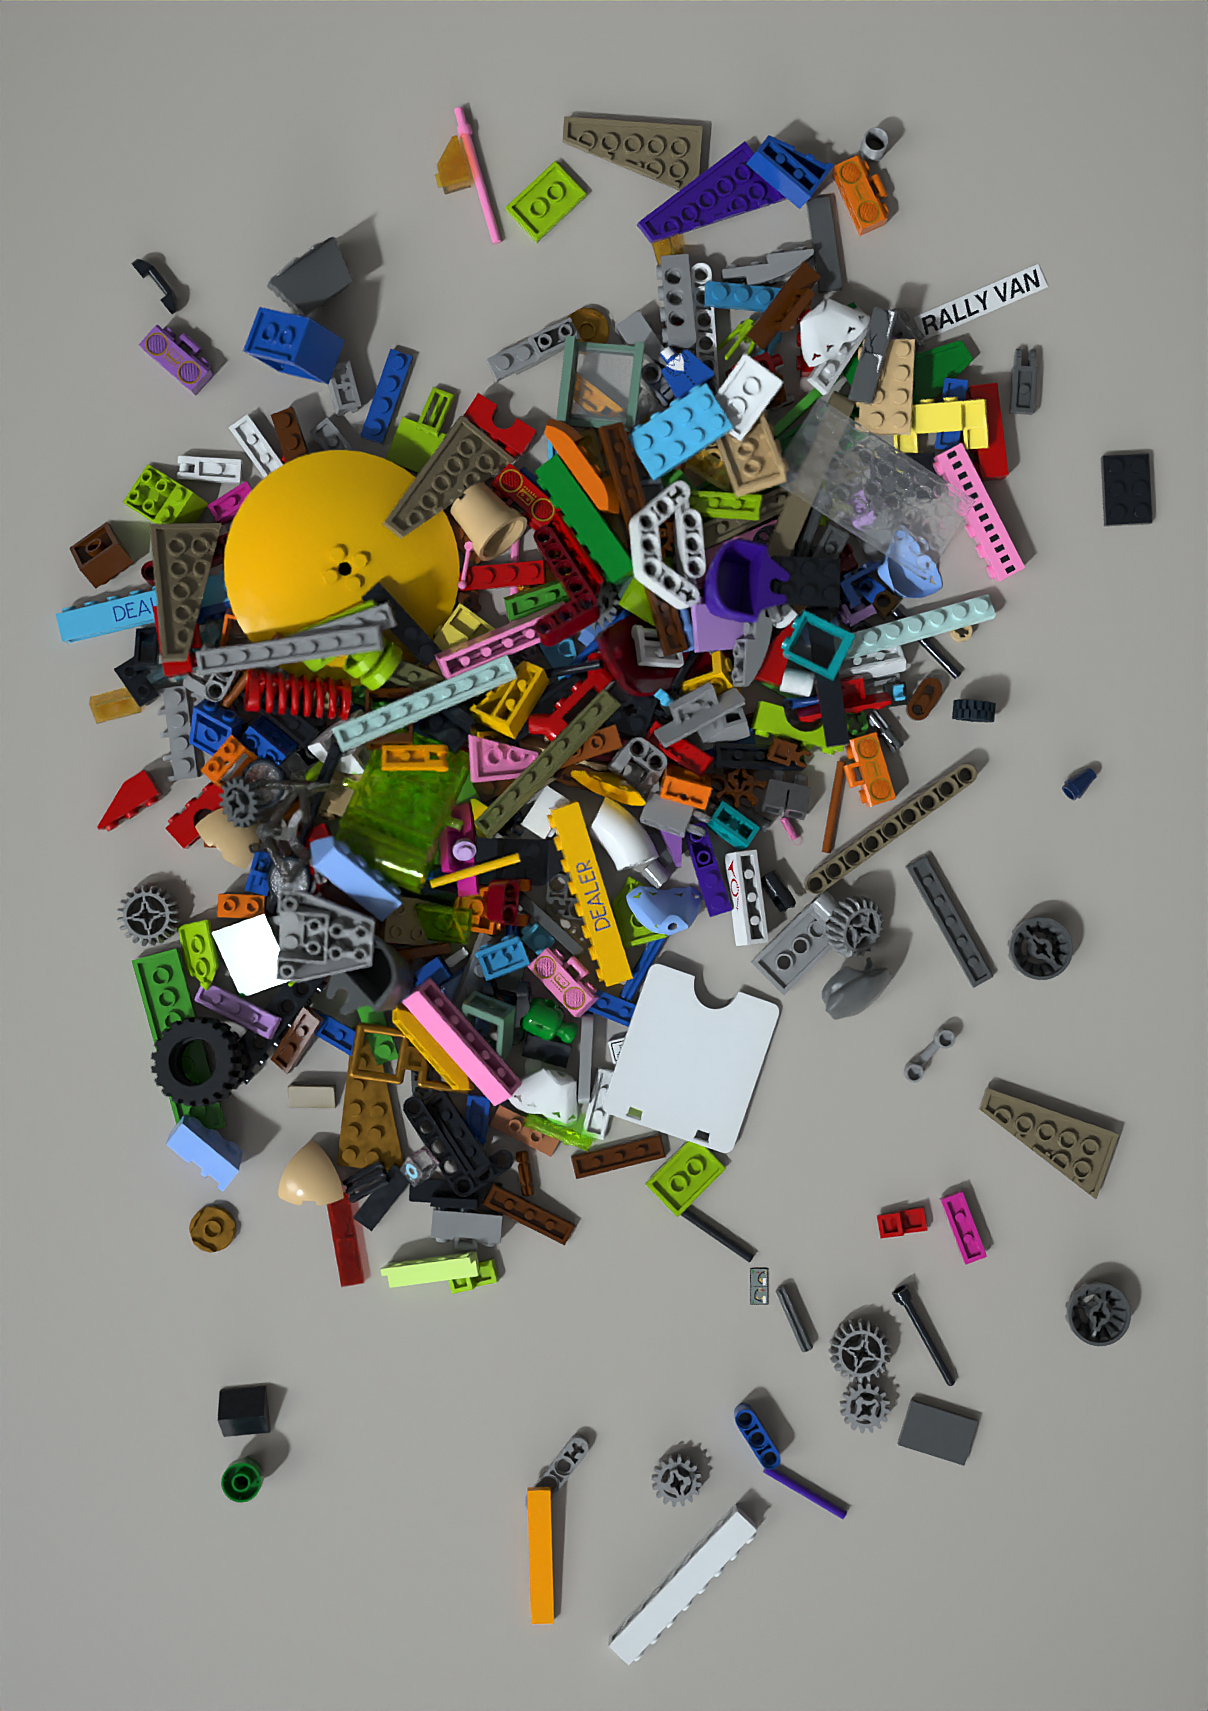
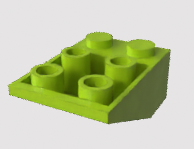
M149 464L146 465L122 502L154 524L196 523L208 505L206 501Z

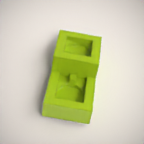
M494 1258L478 1261L479 1276L448 1280L451 1294L497 1283L500 1279Z

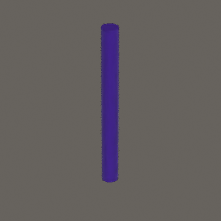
M764 1468L763 1473L837 1517L845 1518L846 1510L777 1469L769 1470Z

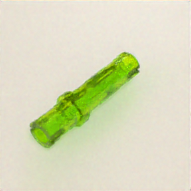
M528 1113L523 1124L524 1127L562 1141L564 1145L568 1146L570 1144L586 1152L590 1149L593 1141L592 1137L576 1132L572 1127H563L531 1113Z

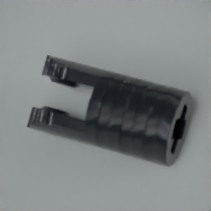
M776 869L760 878L763 888L778 911L785 912L788 908L795 907L796 900Z

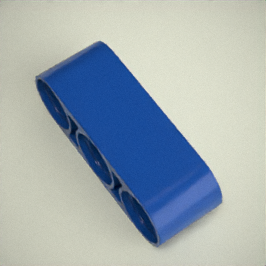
M739 1404L734 1410L737 1427L761 1465L769 1470L777 1468L781 1462V1457L776 1444L754 1409L749 1404ZM747 1412L751 1417L747 1421H742L739 1419L741 1413ZM755 1432L763 1434V1437L758 1441L751 1438ZM767 1452L775 1453V1457L771 1460L763 1458Z

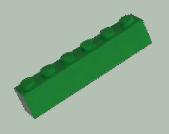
M555 454L535 470L539 477L536 481L544 491L546 489L551 494L549 499L557 509L561 508L565 514L562 518L570 528H575L577 540L582 546L586 545L591 551L588 555L596 565L600 564L604 570L602 575L609 584L613 583L620 586L634 575L632 555L561 456Z

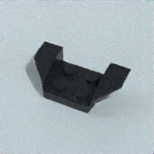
M477 837L476 861L479 864L519 853L521 857V862L486 872L492 880L496 878L532 879V886H543L563 869L561 859H564L562 851L557 850L554 840L489 839Z

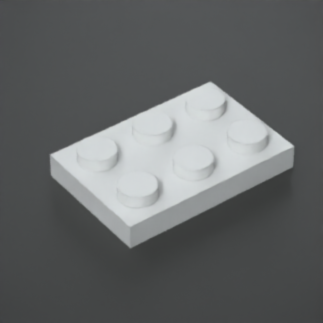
M746 354L743 355L715 395L716 400L734 427L729 433L739 441H743L784 383Z

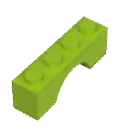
M764 701L756 702L750 729L756 730V735L769 738V734L800 742L799 746L811 750L813 746L822 748L821 752L828 755H834L835 752H843L844 745L826 748L822 720L810 731H799L787 721L784 707Z

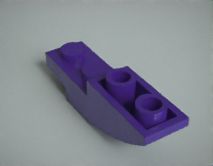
M704 822L693 824L706 831L704 836L686 831L685 841L709 917L732 911Z

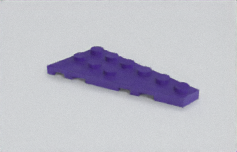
M744 141L640 220L637 226L652 244L784 201L787 198L746 164L754 152Z

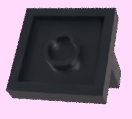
M456 705L427 716L419 725L420 730L439 744L448 746L449 751L454 755H457L466 744L469 746L468 735L477 737L476 719Z

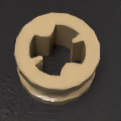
M971 625L963 627V630H967V634H964L963 638L959 637V633H956L955 630L950 631V636L956 642H964L971 637L972 627Z

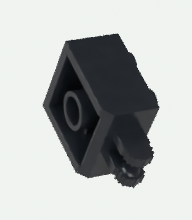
M615 680L611 695L621 706L601 727L607 728L617 725L619 733L633 738L641 737L644 739L648 728L650 729L653 725L650 722L652 715H656L664 720H671V717L666 712L655 709L658 698L654 695L645 697L631 695L622 689ZM629 705L634 706L633 710H636V714H631L630 717H627L623 708H628Z

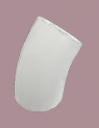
M605 796L589 827L588 835L608 852L617 870H626L658 858L659 855L642 825L625 808Z

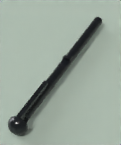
M338 741L330 746L311 793L314 796L303 822L299 836L296 835L295 844L290 856L300 857L342 753L347 754L348 750L342 752ZM287 861L275 890L278 896L279 889L287 888L297 864L294 861ZM272 897L267 911L276 914L278 901Z

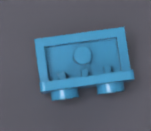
M506 936L501 939L502 943L494 946L492 943L483 945L479 948L480 951L475 953L486 981L531 965L522 939L519 936Z

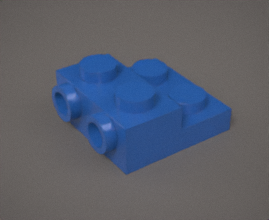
M204 699L193 708L189 743L213 756L230 735L237 739L241 737L243 719L237 717L235 711L225 710L219 707L217 702Z

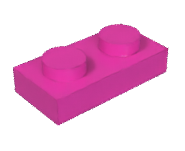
M247 481L207 505L216 522L222 523L221 526L236 516L240 506L252 491Z

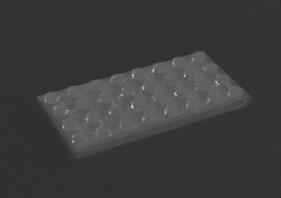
M821 398L817 400L782 455L787 461L789 471L785 472L786 482L778 485L795 494L813 508L923 580L929 577L976 502Z

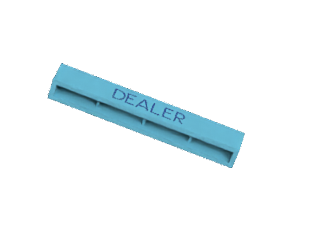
M224 569L219 571V575H208L200 608L229 601ZM155 586L152 587V591L144 593L143 590L130 592V596L121 598L120 595L107 598V602L98 603V601L87 602L84 604L85 607L76 609L75 606L63 608L62 613L56 614L62 641L69 644L155 623L152 607L157 606Z

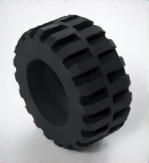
M186 1017L182 1021L177 1020L171 1023V1028H165L161 1032L163 1038L156 1040L154 1046L157 1047V1050L151 1054V1059L155 1060V1066H151V1071L157 1074L158 1078L154 1079L156 1085L162 1086L161 1092L166 1097L171 1096L173 1102L177 1104L183 1103L184 1106L190 1107L214 1105L220 1103L221 1099H227L232 1095L231 1091L239 1087L240 1082L238 1079L239 1077H244L245 1070H242V1064H247V1059L242 1057L241 1052L245 1050L243 1043L238 1042L240 1036L237 1032L231 1031V1026L227 1023H221L220 1020L215 1018ZM197 1039L206 1040L213 1047L216 1054L215 1071L209 1080L201 1084L191 1082L186 1077L182 1068L184 1050L192 1041Z

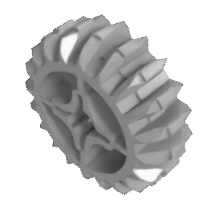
M143 884L142 892L138 887H134V895L131 892L126 893L129 901L121 899L120 903L125 908L117 909V912L123 913V917H118L117 921H124L125 925L120 926V930L128 929V932L125 934L126 938L134 935L132 943H137L141 938V946H146L148 941L151 947L156 946V939L160 944L165 942L163 935L168 939L172 938V934L168 930L177 931L178 928L172 924L173 922H180L181 919L174 918V914H179L181 911L180 909H173V906L177 905L178 901L170 902L169 900L173 894L168 893L164 896L166 890L164 887H161L157 892V885L152 884L149 890L148 885ZM150 896L158 899L163 904L165 910L156 909L153 901L150 900ZM143 898L141 910L136 914H132L136 902ZM148 912L159 913V915L153 916L150 919L145 917L139 918L140 915H145ZM161 917H166L164 926L155 933L157 920ZM133 921L142 922L148 934L139 931Z
M856 895L846 897L845 902L839 901L838 908H833V916H828L831 921L826 924L829 929L826 932L829 938L827 942L830 943L834 951L841 955L856 958L858 955L864 956L865 951L871 952V946L877 945L876 939L881 937L879 934L880 930L884 929L881 923L885 919L881 916L883 911L880 910L879 905L871 899Z
M861 1319L857 1320L856 1326H854L852 1320H849L848 1324L850 1327L846 1329L843 1324L840 1325L843 1332L835 1331L834 1335L838 1339H830V1344L835 1346L828 1349L829 1353L834 1355L830 1358L831 1363H836L834 1366L835 1371L841 1370V1377L844 1378L849 1374V1381L853 1382L857 1376L858 1382L862 1383L863 1377L866 1376L868 1382H871L872 1378L870 1375L875 1374L877 1378L880 1377L878 1369L886 1371L887 1368L883 1362L890 1363L891 1361L886 1356L892 1353L891 1348L887 1347L890 1344V1340L884 1339L886 1333L885 1331L879 1332V1325L876 1324L871 1328L872 1323L870 1320H867L864 1326ZM859 1334L856 1341H847L850 1337ZM869 1336L877 1341L878 1353L868 1347ZM863 1347L865 1352H860L857 1355L855 1350H860ZM842 1349L852 1355V1366L843 1361ZM864 1361H873L868 1366L861 1368Z

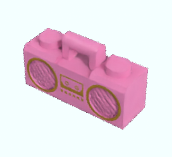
M547 947L528 968L574 1017L580 1018L599 999L595 994L597 989L589 981L586 983L583 981L590 972L575 956H572L565 962L564 959L566 957L557 948L553 950ZM570 967L579 974L577 978L568 970Z

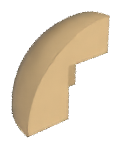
M223 807L208 814L197 823L195 828L208 846H215L218 850L222 851L223 859L242 869L248 867L260 841L261 819L257 820L256 825L250 827H234V821L228 822V815L222 814L225 810Z
M314 1140L303 1146L293 1156L282 1174L278 1197L289 1203L302 1205L303 1201H315L316 1205L320 1206L344 1198L342 1185L333 1163Z

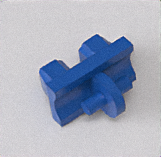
M255 850L245 886L246 891L268 896V873L273 863L278 860V855Z

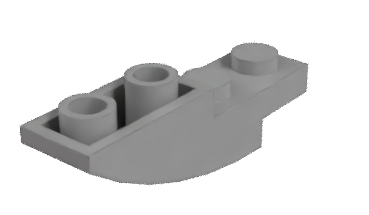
M797 247L793 251L784 252V250L779 249L767 254L766 264L758 261L744 267H739L738 264L728 265L726 269H722L721 281L724 283L745 282V285L767 287L792 276L802 261L808 264L812 260L814 250L807 249V247Z
M567 318L529 336L528 340L487 358L486 362L496 382L515 373L518 375L563 351L566 336H574L577 340H580L581 337L571 318Z
M765 609L760 612L756 623L744 622V639L735 641L733 648L734 668L731 675L733 687H748L765 658L773 624L770 617H765Z

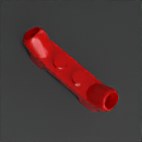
M591 653L587 657V662L602 659L604 668L587 671L588 678L584 682L579 680L571 688L573 693L567 699L563 696L555 704L554 707L557 710L554 713H532L529 715L528 728L531 734H544L552 742L568 726L563 720L566 714L592 688L600 693L615 679L601 653Z

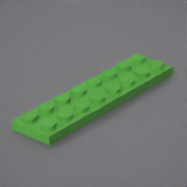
M178 948L132 960L155 1044L157 1039L163 1038L161 1032L165 1028H171V1023L177 1020L182 1021L186 1017H197ZM202 1039L192 1041L186 1047L182 1056L183 1071L186 1077L196 1084L205 1083L213 1074ZM169 1096L176 1125L186 1114L189 1117L197 1118L209 1130H217L227 1126L221 1103L190 1107L184 1106L183 1103L177 1104L171 1100L172 1097Z

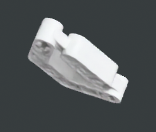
M677 481L663 489L637 512L629 523L635 578L679 610H684L697 604L700 593L696 587V578L701 577L706 571L701 515L696 510L689 509L688 498L690 497V488L683 481ZM677 493L675 499L672 500L671 498H669L673 494ZM657 504L662 507V513L658 511ZM673 512L675 516L673 531L677 573L661 561L658 527ZM685 517L689 520L690 527L686 525ZM641 518L645 520L646 528L642 526ZM687 541L691 543L692 550L687 547ZM643 542L647 543L648 551L643 548ZM689 564L693 566L694 574L690 572ZM645 565L650 568V575L646 573ZM664 579L669 582V589L665 587Z

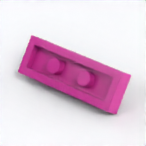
M960 1190L939 1198L964 1264L967 1265L987 1257L963 1192Z

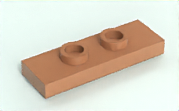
M502 1104L499 1105L490 1123V1126L550 1157L562 1135Z

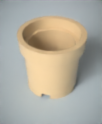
M477 483L464 491L466 496L462 500L456 499L450 512L473 543L472 547L479 558L483 561H489L505 553L520 539L527 527V519L516 509H511L487 485Z

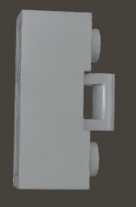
M434 1207L431 1238H436L437 1242L448 1243L450 1239L454 1240L453 1250L477 1251L478 1242H482L483 1246L494 1247L496 1243L500 1244L503 1214L497 1211L473 1209V1212H459V1208H449V1211H437ZM459 1237L473 1238V1242L459 1241Z

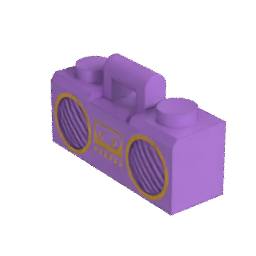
M157 324L140 342L139 346L196 396L213 377V373L209 370L211 365L202 357L196 358L202 351V347L186 333H182L175 340L174 338L177 335L167 326L162 329ZM183 344L191 350L189 354L180 348Z

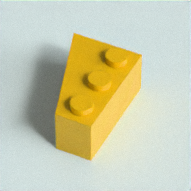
M527 661L521 662L514 669L517 679L498 686L494 691L490 690L484 700L477 706L474 704L469 709L477 723L513 739L517 737L550 682L543 668Z

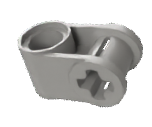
M647 363L642 367L641 383L652 394L654 399L662 407L666 408L668 406L667 403L674 395L661 373L662 369L656 363ZM652 370L656 373L657 378L648 380L644 373Z

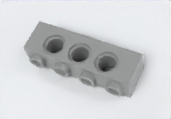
M689 255L661 256L660 265L656 266L657 280L662 281V286H658L659 301L664 303V307H660V319L666 325V328H662V341L667 343V347L671 346L674 351L695 350L696 330ZM675 280L678 283H670V281ZM678 301L680 304L675 305L671 302ZM680 322L682 325L676 326L673 323Z

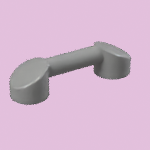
M947 1029L936 1031L933 1036L934 1041L914 1062H908L905 1065L904 1076L907 1080L913 1083L919 1082L924 1075L923 1065L940 1047L947 1049L953 1046L955 1036L951 1031Z

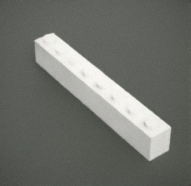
M735 1504L608 1637V1646L628 1665L633 1661H638L643 1656L644 1649L649 1644L653 1645L659 1639L660 1632L665 1627L669 1628L675 1622L676 1615L681 1610L685 1611L689 1608L693 1601L692 1598L697 1593L701 1594L706 1590L713 1576L718 1577L724 1570V1565L739 1555L740 1548L745 1543L749 1544L755 1538L757 1531L756 1523Z

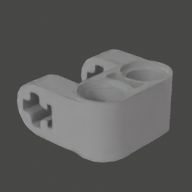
M203 643L200 651L217 649V647ZM241 670L233 671L231 676L225 672L211 674L208 682L194 674L188 673L182 685L199 696L213 702L223 700L234 687ZM215 684L221 687V696L214 693L213 687Z
M641 737L630 738L624 743V747L617 751L607 768L618 775L629 760L632 759L646 770L635 786V789L645 796L653 788L666 768L667 758L664 753ZM635 741L641 745V751L637 755L632 752V744ZM654 755L659 759L657 768H653L650 764V759Z

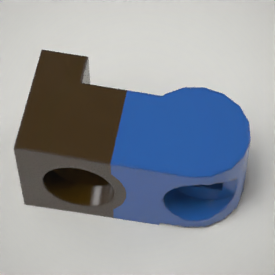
M867 575L856 586L861 593V599L868 605L872 604L883 620L898 606L899 600L881 584Z

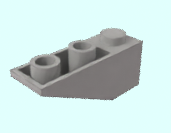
M638 310L616 325L615 332L625 346H635V342H644L643 359L650 363H656L661 369L667 365L660 356V353L665 350V343H663L662 337L659 334L655 335L651 327L653 325L646 314L642 316Z
M742 706L684 737V739L705 751L712 749L715 743H730L749 737L748 723Z

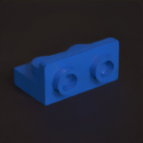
M264 715L248 727L240 740L259 758L271 760L279 767L299 746L297 742Z

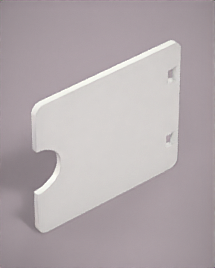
M653 964L648 969L602 1107L610 1115L722 1153H728L734 1148L779 1016V1008L771 1002L739 991L735 998L722 1008L711 1009L705 1007L695 995V976L661 964ZM633 1107L642 1110L641 1118L627 1114L629 1108ZM697 1130L709 1133L708 1141L694 1137Z

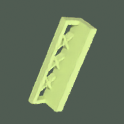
M477 1251L392 1262L380 1269L381 1276H388L389 1288L480 1275Z

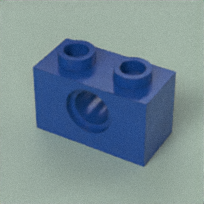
M440 955L415 971L416 977L413 979L417 986L429 978L438 985L451 977L453 973Z

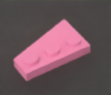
M468 735L471 782L517 778L538 757V753Z

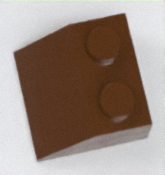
M105 522L69 548L79 570L95 589L108 583L112 577L119 572L125 571L134 563L128 550L108 522Z

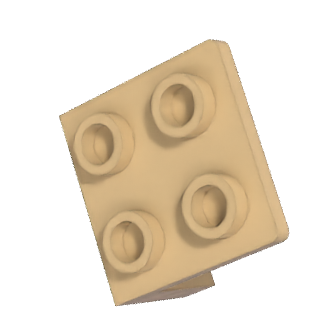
M401 897L402 904L386 919L380 921L376 917L374 921V935L383 941L412 945L426 944L430 909L429 901Z

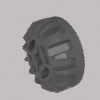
M1034 917L1022 921L1017 928L1013 929V934L1007 944L1009 946L1008 957L1012 961L1014 968L1021 974L1036 980H1048L1060 975L1068 967L1073 955V943L1069 932L1062 924L1050 918ZM1042 932L1046 934L1047 937L1045 939L1038 938L1034 934L1030 933ZM1050 939H1051L1052 944H1053V951H1052V945H1051V943L1048 941V940H1050ZM1023 940L1027 942L1028 954L1026 956H1023L1021 949ZM1036 943L1043 944L1041 947L1043 953L1035 952L1038 949ZM1032 956L1034 958L1042 959L1044 962L1040 964H1034L1029 962L1027 959Z
M1094 1280L1091 1283H1082L1079 1289L1073 1290L1070 1293L1071 1298L1065 1305L1067 1309L1065 1318L1071 1331L1080 1340L1093 1346H1107L1117 1342L1124 1336L1130 1325L1131 1308L1127 1298L1120 1290L1110 1283ZM1094 1295L1093 1300L1088 1301L1085 1306L1080 1305L1084 1298ZM1107 1301L1110 1305V1312L1109 1309L1106 1307ZM1079 1309L1084 1310L1088 1318L1087 1324L1080 1318ZM1099 1309L1101 1310V1313H1100V1314H1099V1313H1096V1315L1093 1314L1094 1311L1097 1312Z

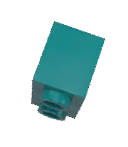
M724 801L720 802L709 815L711 817L708 823L705 822L708 829L740 852L749 846L760 829L759 826Z

